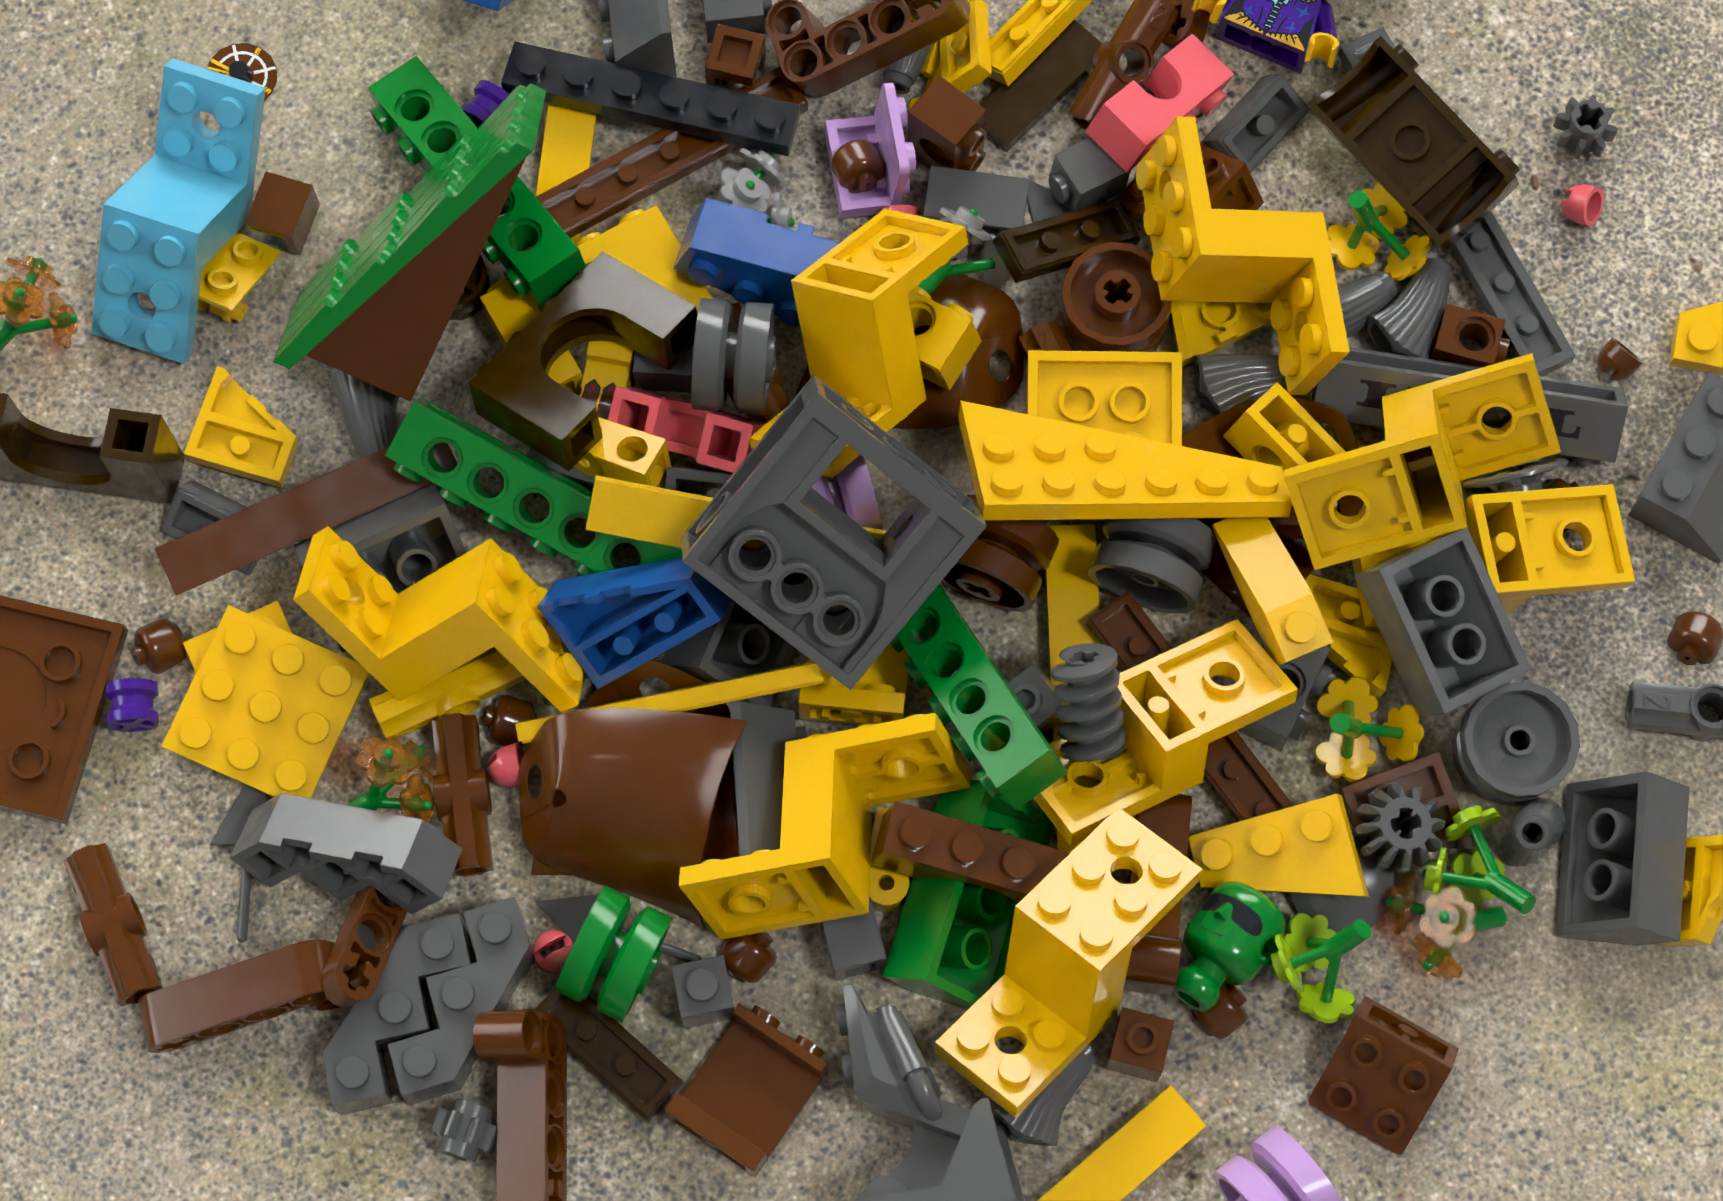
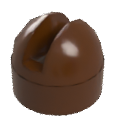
M1613 337L1601 349L1597 359L1600 373L1609 365L1616 369L1609 377L1611 381L1628 379L1643 364L1631 350Z

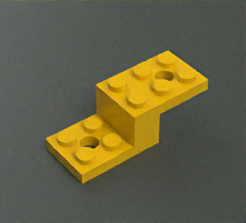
M1613 484L1470 495L1464 501L1467 528L1507 615L1531 596L1627 588L1635 582ZM1563 529H1572L1581 536L1583 541L1582 551L1573 550L1566 545L1563 539ZM1439 536L1352 560L1354 574L1397 553ZM1356 580L1365 627H1375L1377 624Z
M1238 619L1231 621L1121 672L1117 687L1122 693L1120 708L1124 712V720L1121 726L1126 732L1124 750L1118 756L1110 759L1092 762L1065 759L1060 755L1061 745L1068 740L1060 738L1049 743L1068 773L1035 796L1034 800L1069 845L1072 846L1086 839L1118 807L1130 816H1134L1203 783L1209 743L1295 703L1298 688ZM1219 675L1225 678H1233L1236 683L1230 686H1221L1214 683L1210 678ZM1084 775L1088 778H1096L1100 784L1087 788L1076 784L1074 779Z

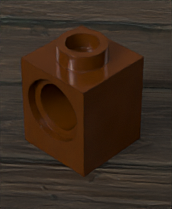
M1447 304L1429 359L1478 367H1486L1503 362L1510 339L1501 337L1506 320ZM1460 339H1474L1481 345L1482 350H1467L1461 344Z
M1122 1007L1105 1069L1157 1083L1163 1071L1174 1020Z

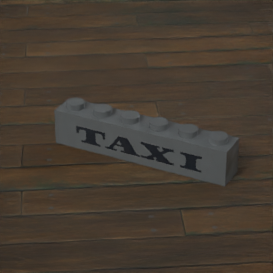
M1349 347L1350 352L1313 388L1311 400L1338 409L1344 414L1349 424L1370 425L1372 430L1385 434L1383 396L1482 367ZM1539 376L1560 444L1561 453L1558 454L1570 456L1574 461L1585 465H1598L1601 461L1615 463L1628 410L1624 389ZM1492 407L1483 414L1481 420L1488 427L1500 428L1509 422L1511 413L1503 407Z

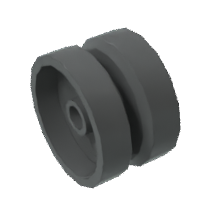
M700 299L692 363V409L720 411L726 402L730 380L734 381L733 399L738 413L766 414L770 383H773L776 359L774 304L747 302L741 309L738 333L733 332V309L728 300Z
M1196 518L1106 519L1103 526V535L1108 541L1097 545L1088 568L1090 579L1097 586L1117 598L1129 591L1140 607L1165 613H1188L1194 610L1203 585V579L1197 572H1201L1210 566L1217 545V538L1214 532Z
M1530 682L1505 683L1481 696L1470 705L1457 721L1451 741L1454 765L1463 782L1481 798L1502 805L1526 803L1558 786L1574 768L1580 748L1578 723L1567 703L1550 689ZM1511 735L1518 739L1516 743L1518 750L1514 749L1510 744Z

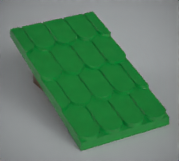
M531 83L527 87L522 85L516 87L472 136L464 133L409 194L404 191L399 193L356 241L348 238L299 292L273 362L291 369L306 355L411 402L526 157L534 151L546 90Z

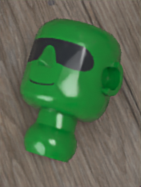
M1226 881L1218 885L1207 897L1194 918L1187 923V928L1183 934V944L1187 955L1192 961L1189 966L1182 967L1178 971L1173 993L1191 1008L1205 1012L1214 1007L1219 1001L1220 987L1223 983L1236 986L1244 985L1253 980L1264 965H1273L1271 954L1279 951L1275 942V935L1281 934L1283 937L1286 928L1283 913L1278 906L1260 891L1247 884L1237 881Z

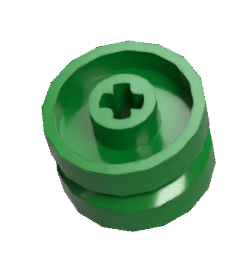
M605 885L573 944L554 990L577 1002H581L588 998L597 980L602 976L606 980L597 999L598 1012L623 1023L638 994L642 995L656 969L663 950L660 948L673 918L648 906L640 911L627 933L622 929L631 910L630 897Z

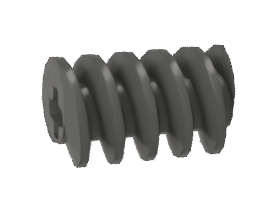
M1091 643L1068 646L1059 654L1060 659L1064 660L1065 663L1058 664L1051 671V676L1055 681L1063 682L1056 686L1053 691L1054 697L1064 702L1057 706L1056 716L1060 720L1067 721L1058 728V736L1061 739L1068 740L1061 745L1060 755L1065 759L1087 762L1118 756L1124 750L1126 732L1121 726L1124 720V712L1120 708L1122 693L1117 687L1120 681V673L1115 668L1118 662V654L1114 648L1103 644Z

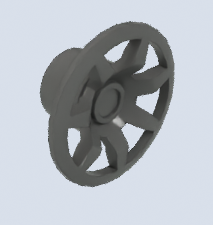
M1557 458L1517 466L1521 469L1519 471H1515L1514 467L1502 469V472L1497 473L1495 476L1487 473L1463 480L1461 485L1462 489L1485 487L1491 493L1542 490L1543 487L1540 479L1544 473L1566 466L1569 462L1567 459Z

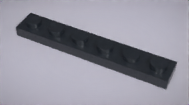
M514 41L501 81L502 89L509 94L519 85L527 87L531 83L546 90L544 99L546 103L783 156H789L800 118L799 104Z

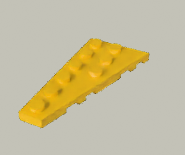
M960 400L958 419L978 506L984 521L1289 517L1292 501L1281 466Z

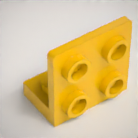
M889 644L851 690L833 676L829 678V681L822 684L800 688L798 702L800 719L852 725L879 724L904 719L909 673L904 663L910 659L907 651L904 649L898 653ZM806 656V663L813 662Z

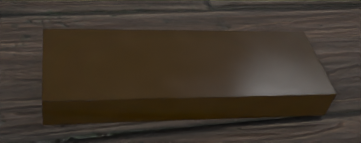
M1074 19L1009 86L1002 84L981 104L986 109L985 131H987V135L1008 152L1093 69L1095 51L1103 43Z
M1114 199L1001 231L992 242L1014 282L1018 283L1069 268L1076 258L1091 247L1109 242L1137 245L1141 238L1119 199Z
M553 989L535 1008L561 1019L566 1031L567 1050L647 1123L683 1086V1080L619 1022L598 1012L597 1003L590 996L581 1002H577Z

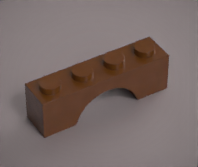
M895 801L883 814L870 865L918 879L940 878L975 884L999 892L1018 904L1070 853Z

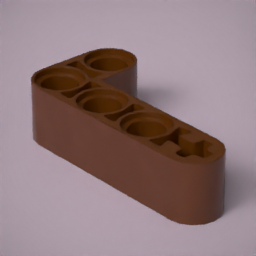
M779 0L768 11L766 26L785 76L810 97L819 98L957 32L969 19L970 5L968 0H879L824 27L821 21L798 0ZM905 18L901 29L890 34L893 25ZM802 20L798 30L789 34L792 25ZM861 40L858 49L854 53L847 55L850 46L854 42ZM813 62H817L815 70L810 75L804 76L807 67Z
M1178 794L1135 815V819L1187 857L1192 809L1191 795ZM1129 870L1128 884L1138 882L1140 880L1139 877ZM1182 899L1132 948L1123 990L1171 996L1176 986L1180 961L1181 939L1178 936Z
M316 939L294 943L141 996L138 999L148 1052L163 1053L182 1049L301 1008L317 1011L340 1008V1006L333 1004L326 997L321 984L322 971L335 942ZM353 968L343 973L346 974L348 978H350ZM348 982V985H347V986H348L350 989L355 988V987H353V986Z
M533 1008L479 1013L473 1025L475 1051L481 1060L497 1065L496 1201H567V1038L564 1025L557 1016Z

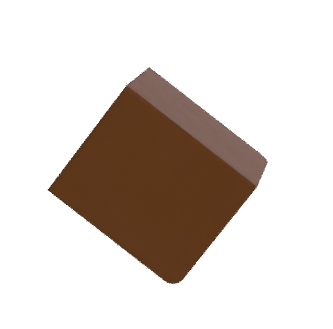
M717 24L705 65L706 84L719 87L720 80L753 87L758 68H764L766 61L765 35Z
M266 171L246 219L248 227L252 230L283 238L289 252L300 255L320 206L313 185Z

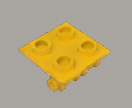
M237 232L202 269L197 309L204 311L210 305L209 312L222 317L224 321L228 323L233 320L241 322L248 310V304L242 301L280 257L281 251Z

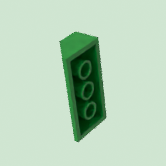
M971 780V788L940 793L934 809V813L1045 846L1049 845L1055 826L1044 812L1028 803L1015 810L1003 795L994 800L980 780ZM913 877L882 976L916 994L969 1009L1005 974L1014 911L1017 903L999 892L975 884L950 879H918Z

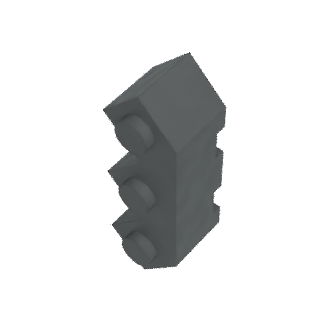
M280 793L252 809L229 859L270 888L301 872L340 901L371 885L408 913L413 914L443 898L463 849L447 838L439 828L428 824L423 819Z
M515 896L464 911L477 959L476 963L426 977L440 1029L388 1044L401 1096L409 1105L460 1091L472 1072L471 1068L478 1057L473 1044V1025L479 1013L506 1011L509 1006L508 1002L522 977L525 978L534 962L533 950L522 911Z
M460 913L406 926L391 950L376 989L370 997L354 1004L323 1051L322 1056L331 1103L341 1115L394 1103L384 1052L389 1051L388 1044L434 1030L425 989L428 988L426 977L474 963L467 926Z

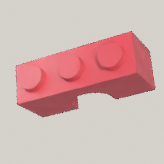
M1191 34L1163 56L1151 76L1144 85L1156 97L1148 94L1133 80L1102 105L1085 132L1128 173L1145 157L1176 116L1195 117L1197 123L1199 119L1196 116L1201 112L1206 117L1213 114L1226 100L1227 95L1223 92V89L1234 73L1196 36Z
M617 386L615 387L608 416L609 421L666 439L668 451L694 457L697 463L732 473L735 472L752 451L749 437L766 424L721 410L692 409V403L646 389Z

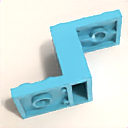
M173 58L164 65L155 155L103 204L91 334L182 364L192 356L202 269L242 228L251 209L265 87ZM200 111L209 112L214 115L220 125V131L208 129L201 121ZM136 293L148 295L156 306V311L145 309L139 303Z

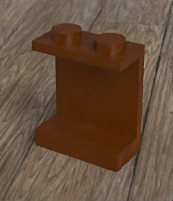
M738 1004L733 1011L734 1021L684 1093L681 1095L677 1092L665 1108L667 1118L756 1178L828 1073L827 1063L821 1060L825 1053L816 1044L801 1035H798L795 1041L777 1030L781 1023L769 1012L757 1005H754L752 1010L749 1011Z

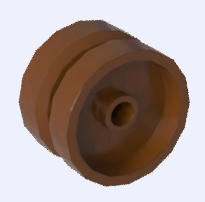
M1109 242L1089 248L1073 261L1064 277L1058 322L1072 351H1157L1166 334L1172 301L1161 300L1158 281L1154 280L1151 272L1152 253L1134 244Z
M967 495L978 505L976 495ZM985 520L987 527L941 582L962 595L988 606L1017 612L1032 609L1042 583V579L1037 572L1049 568L1059 544L1058 536L1053 529L1041 520Z

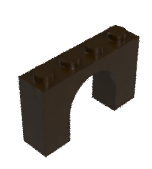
M602 251L589 265L580 269L573 281L555 298L549 299L542 307L540 313L523 330L515 332L507 345L489 363L483 364L478 368L473 378L468 382L476 414L562 468L570 471L603 437L596 406L551 379L548 373L553 363L564 352L576 345L589 341L608 340L619 342L632 348L669 371L694 345L697 321L696 306Z
M0 393V480L166 503L172 502L177 486L180 483L185 456L162 415L110 408L104 437L78 436L56 431L29 420L19 411L8 394Z

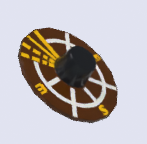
M249 43L232 44L220 49L210 59L206 68L265 87L264 101L272 94L277 83V67L271 55L261 47Z

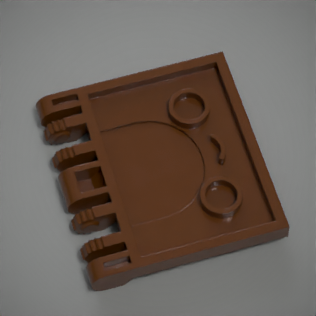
M0 595V809L67 825L107 700L106 684L113 681L129 631L124 624Z

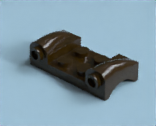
M1380 36L1373 42L1366 54L1349 73L1331 88L1314 97L1306 105L1312 115L1357 159L1408 213L1416 225L1445 253L1519 186L1515 174L1520 169L1500 148L1493 153L1414 71L1419 64L1402 45L1398 44L1393 49Z

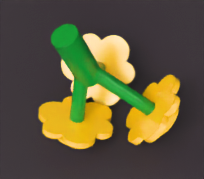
M1379 183L1374 186V189L1356 190L1349 195L1348 204L1358 221L1357 224H1350L1347 228L1335 224L1327 230L1331 255L1336 257L1338 265L1345 270H1356L1360 265L1364 267L1372 266L1375 262L1374 254L1377 253L1380 247L1378 239H1382L1392 249L1387 257L1388 264L1383 271L1395 281H1401L1406 277L1414 275L1425 264L1427 260L1425 254L1432 246V240L1428 236L1419 237L1418 235H1413L1407 239L1405 244H1401L1393 236L1395 228L1400 229L1407 225L1408 215ZM1371 231L1373 235L1364 232Z
M1360 676L1351 677L1346 682L1339 678L1333 679L1328 684V692L1319 696L1317 709L1320 714L1329 717L1330 728L1334 732L1329 735V742H1323L1317 746L1315 757L1319 763L1326 765L1325 772L1329 777L1339 778L1343 775L1348 781H1360L1366 777L1367 767H1371L1376 763L1377 756L1373 750L1369 749L1370 739L1367 736L1373 735L1379 736L1381 744L1387 747L1386 755L1389 760L1398 761L1400 759L1405 762H1411L1417 756L1418 745L1424 736V728L1418 722V709L1411 704H1405L1401 708L1392 707L1388 712L1387 722L1383 723V725L1370 724V713L1377 709L1378 700L1373 694H1369L1370 686L1368 681Z

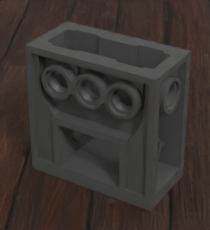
M813 374L681 537L682 561L851 690L987 526L975 501ZM847 444L915 497L880 541L812 488ZM750 540L765 542L761 547L755 549L742 546ZM794 572L805 574L804 577L795 581L785 578ZM831 606H846L838 612L827 611Z

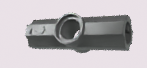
M1633 681L1629 686L1626 700L1625 719L1627 721V728L1686 734L1691 739L1700 742L1723 738V686L1706 684L1700 688ZM1704 703L1713 707L1718 714L1719 721L1712 723L1703 719L1698 712L1697 705Z

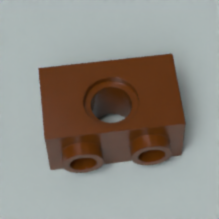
M938 76L908 111L907 142L913 143L916 160L929 170L931 166L976 172L986 155L983 151L984 140L987 136V131H985L986 109L941 76Z

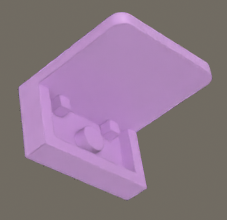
M893 82L882 84L873 116L825 121L824 135L830 167L834 153L843 144L856 139L871 142L885 164V175L881 180L877 181L876 187L867 192L854 194L849 193L848 189L839 184L836 174L834 175L831 168L840 219L877 215L886 206L900 205L903 194L909 193V174L916 171V155L913 143L905 142L902 127L907 126V108L904 97H896Z

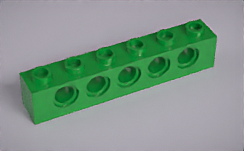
M417 56L368 87L376 106L370 110L373 119L385 135L392 131L399 138L396 142L397 147L406 161L412 167L419 163L426 171L422 174L423 178L447 153L445 151L449 150L464 133L472 136L478 130L475 124ZM517 176L499 214L505 215L497 218L482 252L492 264L500 261L507 269L503 274L514 292L520 298L527 294L540 309L549 299L555 298L573 281L576 273L586 266L580 249ZM534 246L533 248H531V249H529V250H527V251H522L523 249H525V248H527V247Z
M422 397L411 405L385 454L386 457L396 462L393 469L401 475L416 482H421L423 477L441 487L438 493L448 501L461 507H466L468 502L486 511L484 519L492 525L507 532H511L513 527L530 535L529 543L539 551L552 557H556L558 552L577 561L574 568L583 575L625 568L616 561L614 556L615 546L620 543H630L639 550L641 556L639 565L682 557V548L600 532H595V538L590 543L577 542L570 534L569 525L574 518H588L593 491ZM438 443H449L457 450L459 460L454 469L443 468L436 462L434 451ZM483 468H494L502 474L504 488L501 493L492 494L482 488L479 476ZM539 493L548 500L550 511L547 517L538 519L527 513L524 506L527 494Z
M939 583L890 644L898 653L904 649L910 656V659L904 663L907 671L921 689L929 685L934 692V695L927 699V701L945 725L953 721L959 730L951 737L969 762L977 758L983 769L977 772L976 776L990 796L995 800L1003 795L1014 809L1017 810L1065 776L1068 771ZM982 706V708L979 711L975 712L977 708ZM1008 742L1004 748L998 750L1004 743Z

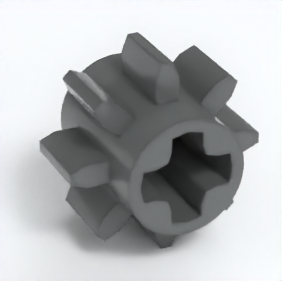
M1592 95L1589 100H1584L1580 103L1572 97L1565 108L1566 113H1558L1554 121L1553 127L1563 130L1556 145L1558 147L1565 146L1574 153V157L1577 160L1581 155L1590 152L1600 157L1606 147L1605 142H1612L1618 131L1617 127L1608 124L1614 109L1613 107L1605 108L1601 103L1597 102L1595 95Z
M458 1098L455 1100L452 1111L439 1107L430 1131L434 1136L441 1138L437 1150L453 1158L473 1164L476 1163L480 1151L492 1155L497 1143V1126L490 1124L494 1111Z

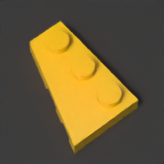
M1172 301L1169 319L1175 351L1182 352V367L1195 362L1198 354H1211L1271 325L1270 310L1272 304Z
M1333 794L1189 836L1188 839L1194 863L1202 868L1199 882L1201 887L1216 888L1226 881H1237L1247 884L1258 891L1369 897L1343 798L1340 794Z

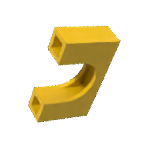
M657 205L646 211L643 209L634 210L625 215L617 226L602 234L600 232L590 233L576 243V246L580 249L585 266L589 265L603 251L695 305L697 314L701 298L713 299L705 285L695 283L686 274L673 269L681 245ZM506 278L493 284L487 290V294L480 297L484 314L503 348L507 345L511 336L515 332L523 330L542 309H539L527 294L520 298L511 288ZM567 350L553 363L548 376L563 387L578 394L582 391V372L569 350Z

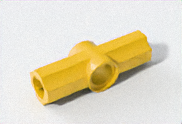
M492 647L400 702L389 691L369 699V702L389 743L431 724L432 720L439 719L444 715L459 713L468 715L481 705V700L527 679L495 647Z

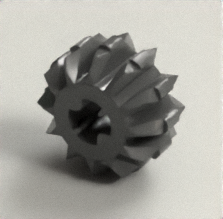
M1394 782L1388 786L1386 793L1379 788L1373 790L1368 794L1370 804H1362L1357 808V816L1365 823L1356 826L1353 829V835L1368 839L1369 843L1360 850L1361 855L1366 857L1373 852L1379 854L1376 861L1377 869L1384 870L1393 862L1397 872L1405 874L1410 871L1412 863L1419 868L1427 865L1430 862L1428 852H1436L1441 849L1443 842L1433 833L1445 828L1446 821L1439 818H1431L1430 813L1438 807V801L1430 800L1425 804L1419 802L1422 795L1421 787L1414 786L1405 794L1400 782ZM1395 819H1399L1397 826L1402 824L1406 826L1407 834L1403 837H1399L1401 830L1397 832L1392 830L1391 822Z

